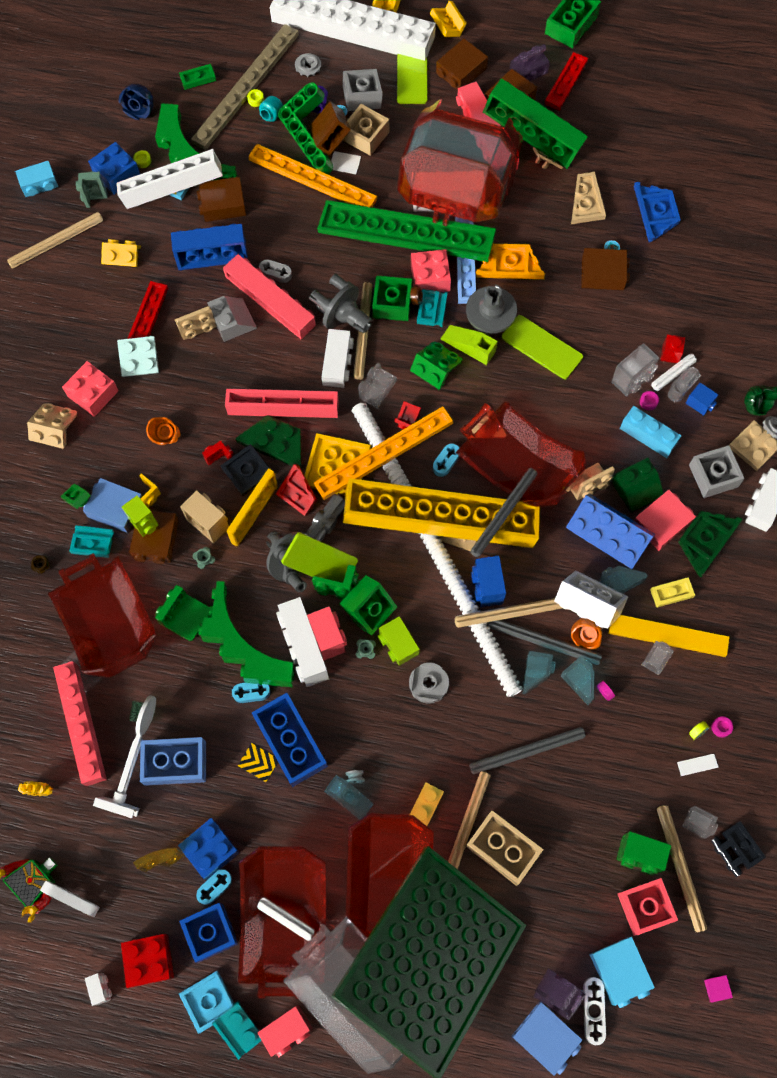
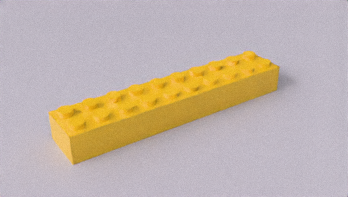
M349 478L346 488L343 523L477 541L507 499ZM519 501L490 543L533 548L539 539L540 504Z

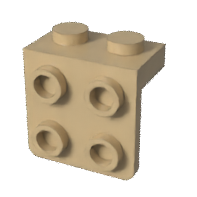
M50 403L43 404L27 422L29 440L64 449L67 445L66 429L77 417V411Z

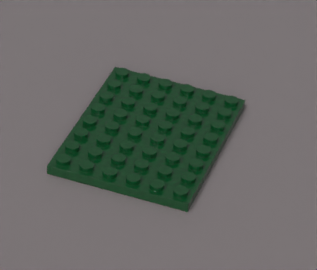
M427 846L420 854L331 997L433 1078H442L523 933L526 924L432 848Z

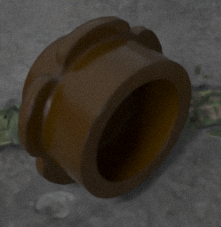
M43 555L35 556L31 561V569L38 574L45 573L46 569L50 567L48 558Z

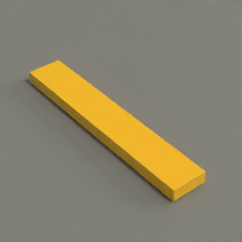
M620 615L608 629V634L726 657L728 652L729 636Z

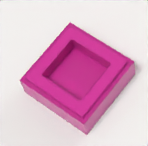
M727 975L704 980L710 1002L733 998Z

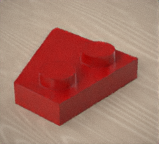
M294 464L276 495L304 516H307L316 503L317 498L300 466Z

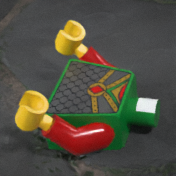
M51 857L42 864L37 860L24 859L0 868V879L2 876L5 877L3 882L25 906L22 911V917L25 914H31L28 922H32L35 918V913L41 912L51 902L52 897L40 891L45 880L54 884L56 882L50 873L58 865Z

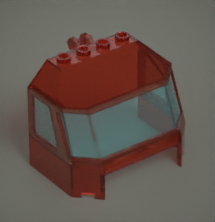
M441 98L432 106L423 109L414 124L401 157L397 190L409 204L434 210L432 223H437L440 212L444 213L443 226L446 227L448 226L450 215L472 222L497 218L514 181L523 136L519 131L517 132L510 117L505 127L443 111L438 109L441 104Z

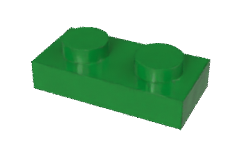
M211 64L179 72L184 90L216 81Z
M73 484L60 497L78 509L88 502V498L91 495L83 488Z

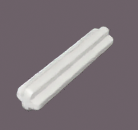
M688 354L653 381L651 384L655 391L661 390L697 361L695 355Z
M266 897L259 901L258 909L309 941L313 937L315 930Z

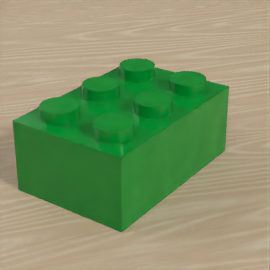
M562 0L548 17L545 34L573 49L598 17L601 1Z

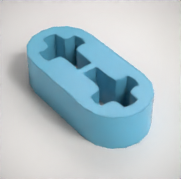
M446 445L433 463V472L436 476H446L460 457V449L457 445ZM452 450H454L455 455L452 454L449 458H447L448 451L451 452ZM445 462L444 469L438 470V465L441 466Z
M240 683L232 689V696L239 703L262 701L270 695L269 685ZM259 686H263L266 689L263 695L253 691L259 690ZM241 688L244 690V692L250 691V693L243 694L242 698H240L239 695H236V693H238L240 691L239 689Z
M226 870L215 872L197 890V900L204 905L212 904L232 884L231 874ZM227 875L225 879L227 883L225 885L221 883L216 887L215 884L219 882L218 876ZM213 887L214 890L210 893L211 899L203 900V890L209 891Z

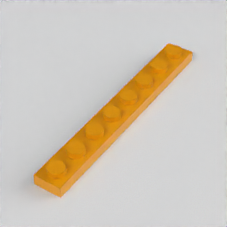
M256 144L248 156L251 162L347 204L373 208L377 201V196L259 144Z
M442 406L315 481L314 485L323 500L346 488L349 478L361 479L452 425L453 420Z

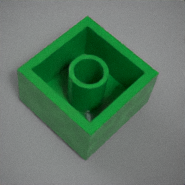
M376 276L372 306L373 318L409 321L412 279Z
M367 575L339 603L357 627L370 635H373L397 608V605L382 585Z
M629 831L622 836L616 860L621 861V865L631 869L639 867L642 869V873L654 876V874L665 871L671 845Z

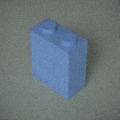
M100 478L98 483L93 486L92 495L83 506V511L88 518L129 533L133 524L126 516L122 506L136 495L141 499L142 495Z
M542 1002L537 1003L512 1034V1037L554 1076L556 1073L560 1075L568 1065L566 1060L570 1055L574 1057L582 1047L580 1045L582 1039Z

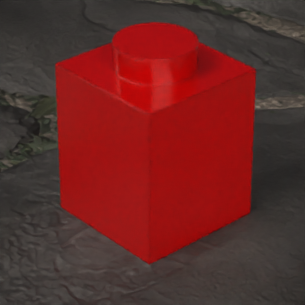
M667 334L663 343L660 361L678 363L683 355L685 337Z

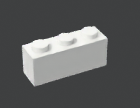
M328 330L322 371L323 386L344 388L345 381H349L347 365H351L352 358L349 350L353 349L354 338H351L350 331Z
M770 468L767 474H762L759 480L761 484L760 489H756L752 496V499H754L753 505L749 504L745 515H747L745 523L766 532L772 526L777 514V470Z

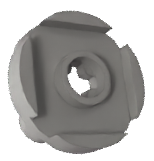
M423 663L414 669L410 675L409 688L413 697L420 702L435 703L441 701L448 691V675L438 664ZM428 678H431V681L435 683L430 688L423 684Z

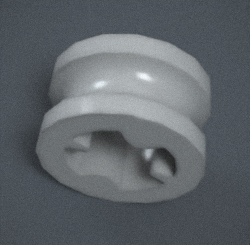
M353 770L346 772V776H348L346 782L348 784L364 782L365 779L362 777L364 771Z

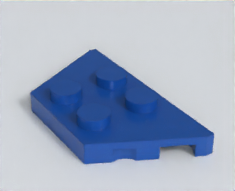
M640 182L634 183V190L649 242H652L680 223L681 219L673 191L660 189L652 185L650 188L641 186Z

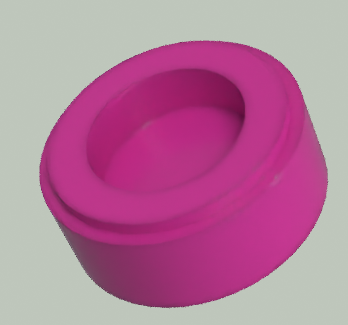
M653 391L644 392L640 398V405L645 410H653L659 403V397Z
M604 681L597 685V689L607 701L615 697L613 691Z
M720 716L712 722L711 728L716 736L724 738L732 733L733 723L729 718Z

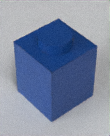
M699 383L689 395L686 404L704 416L708 410L711 412L717 405L715 400L718 394L702 383Z

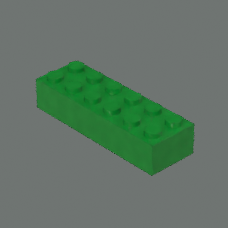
M502 78L490 93L483 109L484 114L566 169H568L588 137L582 131L576 129L567 121L555 115L554 112L548 110L538 101L533 100L523 91L518 90Z

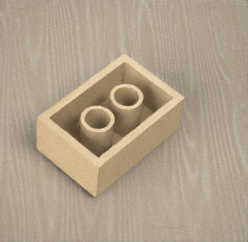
M494 811L489 813L466 845L469 850L516 886L520 884L543 851L540 846Z

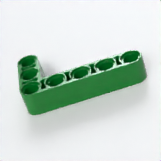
M311 82L305 85L280 108L278 116L311 164L317 170L330 174L333 170L332 161L326 153L316 147L311 132L302 121L324 100V92L315 83Z

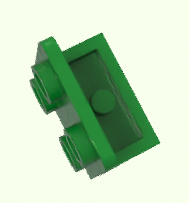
M434 341L416 354L410 371L440 390L448 374L460 365L463 359L455 352L445 348L441 343Z
M348 565L343 583L316 576L312 578L314 589L318 594L328 596V594L336 595V598L341 600L360 582L356 566Z
M176 585L174 589L168 592L165 603L158 607L155 619L165 628L188 641H193L198 634L199 624H203L204 617H209L210 607L187 595L182 587Z

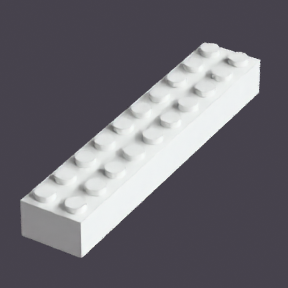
M273 0L270 5L272 22L286 24L290 27L424 61L435 39L436 23L350 0Z

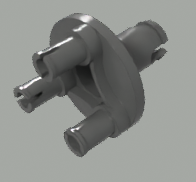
M334 274L329 281L330 284L340 290L334 298L327 299L317 290L311 293L312 296L309 297V300L317 304L316 309L324 314L323 325L326 328L333 329L340 323H348L359 330V332L365 333L372 324L370 322L373 320L361 311L356 303L359 288L351 282H346L338 274Z
M495 284V287L480 288L469 297L466 305V315L473 327L491 337V333L502 332L513 324L517 315V304L508 291Z
M273 531L267 536L272 544L269 541L266 542L267 546L271 549L267 557V569L276 580L292 585L298 593L303 592L307 584L300 576L304 573L281 563L283 556L298 532L283 536L282 533Z

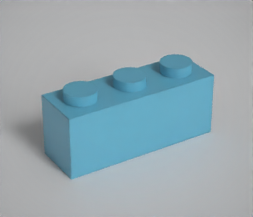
M635 406L628 412L620 427L622 431L665 458H668L681 438L680 434Z

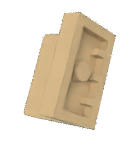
M210 306L174 319L183 340L194 338L200 333L209 332L216 328Z
M596 463L566 479V484L575 498L579 500L589 493L593 495V492L598 489L601 491L610 485V480L613 478L615 469L612 466L604 471L600 464Z

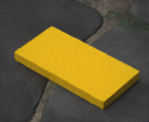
M269 468L227 529L229 539L235 546L240 545L278 487L274 471Z

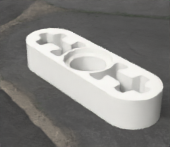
M45 880L40 889L43 893L92 917L96 916L100 908L94 903Z
M591 977L583 985L585 1038L589 1043L600 1045L606 1038L604 984L600 979ZM592 981H595V985L599 986V990L595 991V998L600 997V1002L595 1000L588 1001V997L593 998L592 990H588V985H592ZM592 1004L600 1007V1015L596 1018L591 1017L588 1012ZM589 1020L594 1022L601 1020V1025L596 1024V1030L601 1032V1037H597V1041H594V1038L589 1035L590 1032L594 1031V1024L589 1025Z

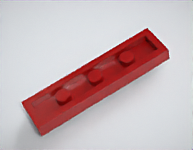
M575 52L572 53L547 96L544 105L558 111L561 110L588 62L587 57Z
M150 281L128 339L150 337L168 291L167 285Z

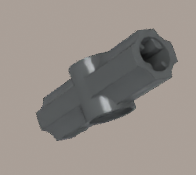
M333 495L325 508L315 515L312 525L306 534L319 541H322L326 534H330L336 526L337 519L344 511L345 501L343 498Z

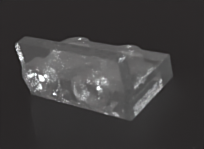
M377 363L375 367L370 368L367 379L359 384L358 391L359 399L379 408L397 381V377L381 369V364Z

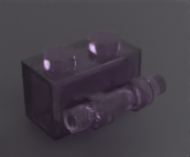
M544 44L541 46L536 45L528 52L519 53V56L511 61L510 69L515 70L529 81L547 74L550 61L543 53L546 51V46Z

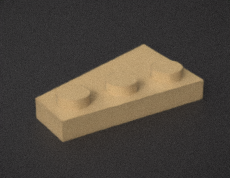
M595 172L578 174L571 224L605 219L606 213Z

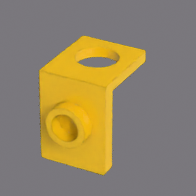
M141 473L139 475L140 478L150 488L141 498L148 507L157 501V497L161 493L158 487Z

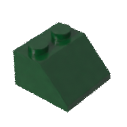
M649 458L616 473L612 480V484L630 513L653 503L664 494L658 472Z

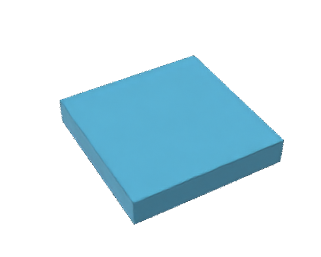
M218 971L179 993L198 1034L213 1026L212 1022L235 1004Z

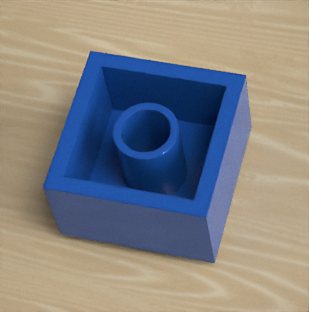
M116 142L88 161L93 172H100L104 185L113 195L117 193V182L140 175L137 163Z
M499 556L476 559L475 566H472L471 572L472 583H476L474 590L475 601L479 602L480 608L502 605L506 590Z
M212 818L178 845L205 880H208L215 872L223 868L240 853Z
M220 902L179 921L195 963H200L238 945L224 905Z

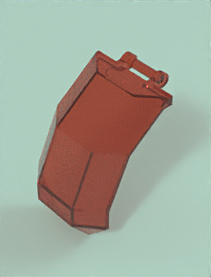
M504 402L495 412L488 404L484 403L481 410L472 420L460 428V432L468 440L456 451V454L491 484L506 493L511 494L529 468L537 471L536 478L520 499V501L527 505L535 507L557 505L579 482L585 471L586 453L584 451L574 450L542 433L515 411L509 402ZM485 416H488L489 419L473 434L471 430Z
M92 553L88 555V558L75 565L59 570L58 572L65 584L48 592V595L70 637L81 665L82 673L111 678L145 660L157 634L120 558L116 557L100 565L96 555ZM91 564L94 565V570L72 581L70 580V575Z
M369 813L348 828L344 949L361 950L424 848L429 846L433 849L434 831L414 815Z
M260 846L239 862L241 928L238 984H259L258 999H265V996H295V999H302L303 984H325L326 862L304 847ZM266 897L315 930L313 937L308 941L258 909L259 901ZM266 983H296V987H266Z

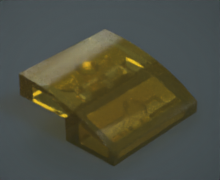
M177 848L162 849L149 853L133 863L138 870L148 872L159 863L169 867L183 858L185 854Z

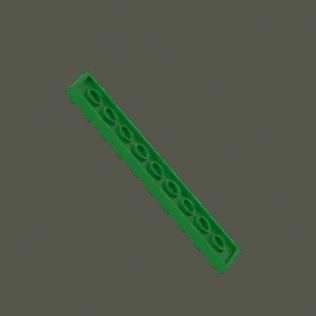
M329 200L325 202L317 228L318 233L426 252L446 250L449 256L484 262L489 261L496 234V228Z

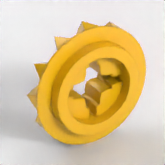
M26 781L23 784H19L18 791L22 794L34 796H48L52 794L53 790L47 783Z

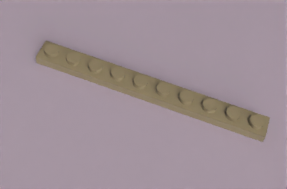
M286 24L283 25L191 138L192 144L205 151L248 99V93L258 87L299 36L298 30Z

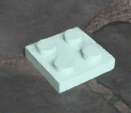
M154 336L117 340L122 377L159 373Z

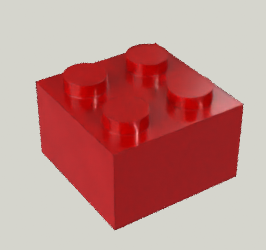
M168 934L121 943L126 988L174 979Z

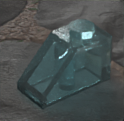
M617 566L614 569L609 567L604 570L599 581L624 594L644 583L648 575L644 572Z
M529 651L522 694L529 693L547 680L551 673H554L556 661H552L553 655Z
M580 656L562 672L561 677L589 705L594 699V670L592 669V664Z
M335 775L324 790L329 797L361 821L373 806V803L354 786Z

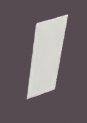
M714 754L677 762L681 776L718 768Z

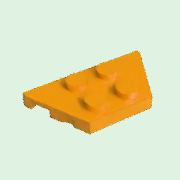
M493 244L489 261H483L481 267L476 271V278L544 279L545 273L539 267V262L536 256L533 255L529 244Z

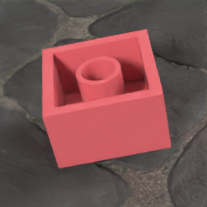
M446 250L411 253L414 287L419 286L421 290L440 291V293L450 292L451 278Z
M88 361L62 386L67 397L94 417L119 392L115 382Z
M326 607L308 614L307 617L323 661L345 653L346 637L343 629H338L340 624L336 612H331L330 607Z
M662 878L618 893L633 936L678 921Z
M298 1005L257 1033L270 1056L272 1057L277 1054L279 1058L292 1049L290 1046L292 1042L296 1041L299 1044L311 1036L308 1031L313 1028Z

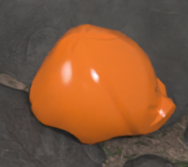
M153 417L148 421L146 428L147 436L155 444H173L181 436L179 428L167 417Z
M581 618L573 624L571 638L577 646L593 650L601 645L602 631L594 621L588 618Z

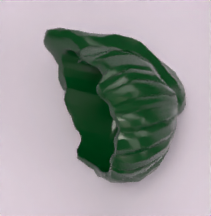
M751 387L744 398L747 411L755 416L766 415L777 400V387Z

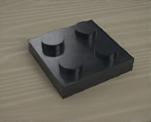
M251 444L220 465L242 496L257 486L269 468Z

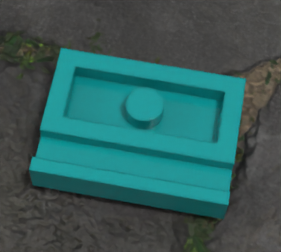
M422 289L423 300L421 305H419L417 324L439 325L443 327L448 292L440 293V291Z
M75 525V533H73L69 551L71 554L109 558L114 531L112 529Z
M238 1001L212 1022L238 1060L262 1041L257 1033L259 1029Z

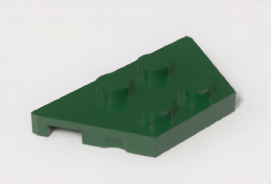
M267 415L235 439L238 444L246 447L251 444L257 452L290 466L298 464L301 468V430Z
M704 511L699 512L678 541L699 577H702L743 519L736 517V519L728 518L722 514L714 515Z

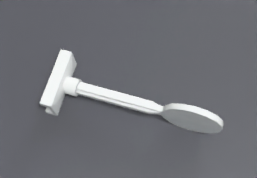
M148 696L141 707L136 722L137 735L132 743L118 789L115 791L113 799L103 796L96 797L93 806L129 818L138 816L140 808L125 803L126 791L140 751L142 736L148 730L155 712V696Z

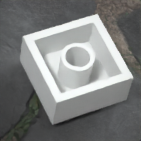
M97 973L84 978L92 1006L111 1000L112 992L110 988L108 989V978L104 973Z

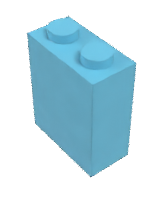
M627 937L590 954L600 980L604 984V989L611 1005H618L619 1008L631 1003V998L636 996L639 999L651 994L649 990L655 988L632 937Z

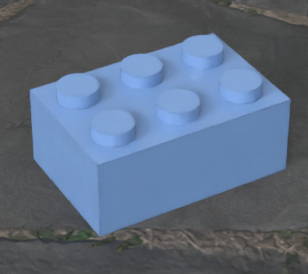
M202 737L142 740L140 748V782L144 785L206 782V741Z

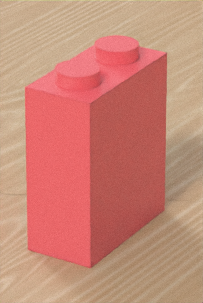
M668 490L635 517L634 521L655 533L650 543L660 551L686 529L696 516L689 507L680 501L678 495Z

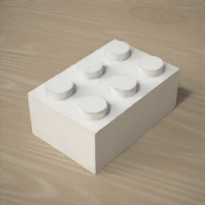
M575 570L562 581L554 602L564 609L576 612L581 618H588L594 621L597 626L608 629L620 617L628 596Z

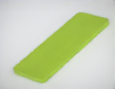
M397 53V102L399 104L427 103V57L424 61Z
M518 315L513 324L502 334V340L562 379H567L583 359V355L522 315Z
M301 532L295 535L281 560L283 565L311 577L316 576L341 583L344 581L348 565L356 566L358 562L356 557Z

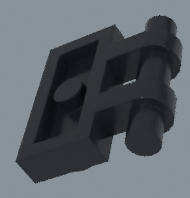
M741 821L722 833L726 839L725 842L722 843L718 837L711 840L715 847L714 851L717 855L720 854L726 863V868L728 871H732L735 877L743 873L738 867L741 863L744 864L746 869H750L766 858ZM730 846L738 856L734 860L726 850Z

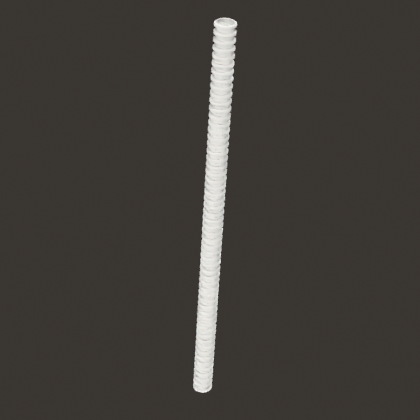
M359 403L355 405L352 413L357 422L360 423L359 425L365 433V437H368L367 440L370 442L371 447L373 448L385 441V436L380 431V427L377 426L378 424L375 418L372 417L367 404ZM396 458L383 465V470L386 471V475H389L388 479L391 480V484L411 486V484H408L409 480L403 474L404 471L401 469ZM418 533L421 534L420 538L424 539L423 543L426 544V549H429V554H432L431 558L435 559L434 563L437 565V569L440 570V574L443 575V580H446L445 584L449 585V590H452L451 595H454V600L457 601L456 604L460 606V611H463L462 615L481 612L478 611L479 607L475 605V600H472L473 596L469 595L470 591L466 590L467 586L463 584L464 580L460 579L461 575L458 574V569H455V564H452L453 560L449 559L450 555L447 554V549L444 548V544L441 543L442 540L438 538L439 536ZM487 622L470 625L469 627H472L471 631L474 632V637L478 638L477 642L480 643V648H483L482 652L486 653L485 657L489 659L488 663L492 664L491 668L493 670L495 669L494 674L498 675V680H501L500 685L504 686V691H507L506 696L512 697L521 692L523 687L519 686L520 682L518 680L516 681L517 676L513 675L514 671L512 669L510 670L511 666L507 664L508 660L504 659L505 655L501 653L502 649L498 648L499 644L495 642L496 638L492 637L493 633L489 631L490 627L486 626Z

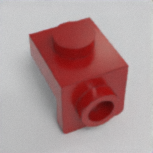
M404 401L398 418H395L394 421L398 423L397 427L405 429L417 422L422 408Z
M222 441L208 446L202 452L208 465H211L223 456L229 460L232 458V454H234L229 445H224Z

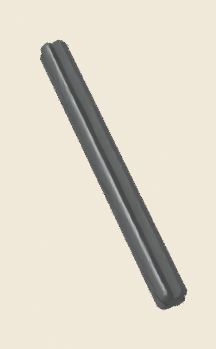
M533 468L528 469L470 551L472 555L480 557L538 474Z
M503 620L488 622V627L496 631L595 665H599L602 655Z
M579 727L473 762L469 767L472 774H478L481 771L484 772L583 739L586 735L584 729Z

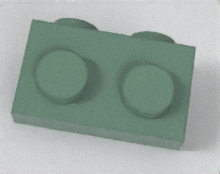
M100 172L78 173L76 189L80 191L81 201L85 203L86 208H90V200L107 198V190Z

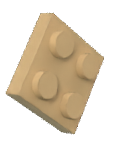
M754 420L729 446L734 453L758 471L777 451V439L767 434V430Z

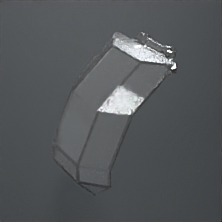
M346 916L332 932L322 924L319 927V931L299 952L295 951L292 957L299 965L283 981L326 1031L367 1074L393 1070L407 1056L331 997L367 940ZM326 937V939L306 959H304Z

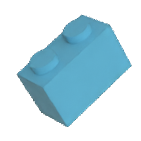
M49 161L15 171L25 197L34 196L58 187Z

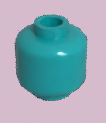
M268 96L259 106L261 117L266 121L274 122L279 118L278 112L283 103L275 96Z

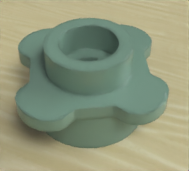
M208 547L199 549L193 554V559L197 561V566L200 569H204L206 565L215 562V557L210 554V548Z
M362 639L357 641V658L368 657L373 659L375 657V641Z

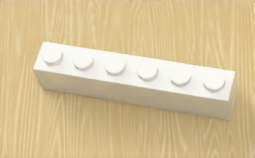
M211 149L117 182L118 197L125 207L129 209L223 176L221 163L214 150Z

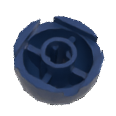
M131 84L125 87L119 95V104L121 103L123 106L122 110L127 116L139 120L140 118H147L151 113L154 99L150 90L145 86Z

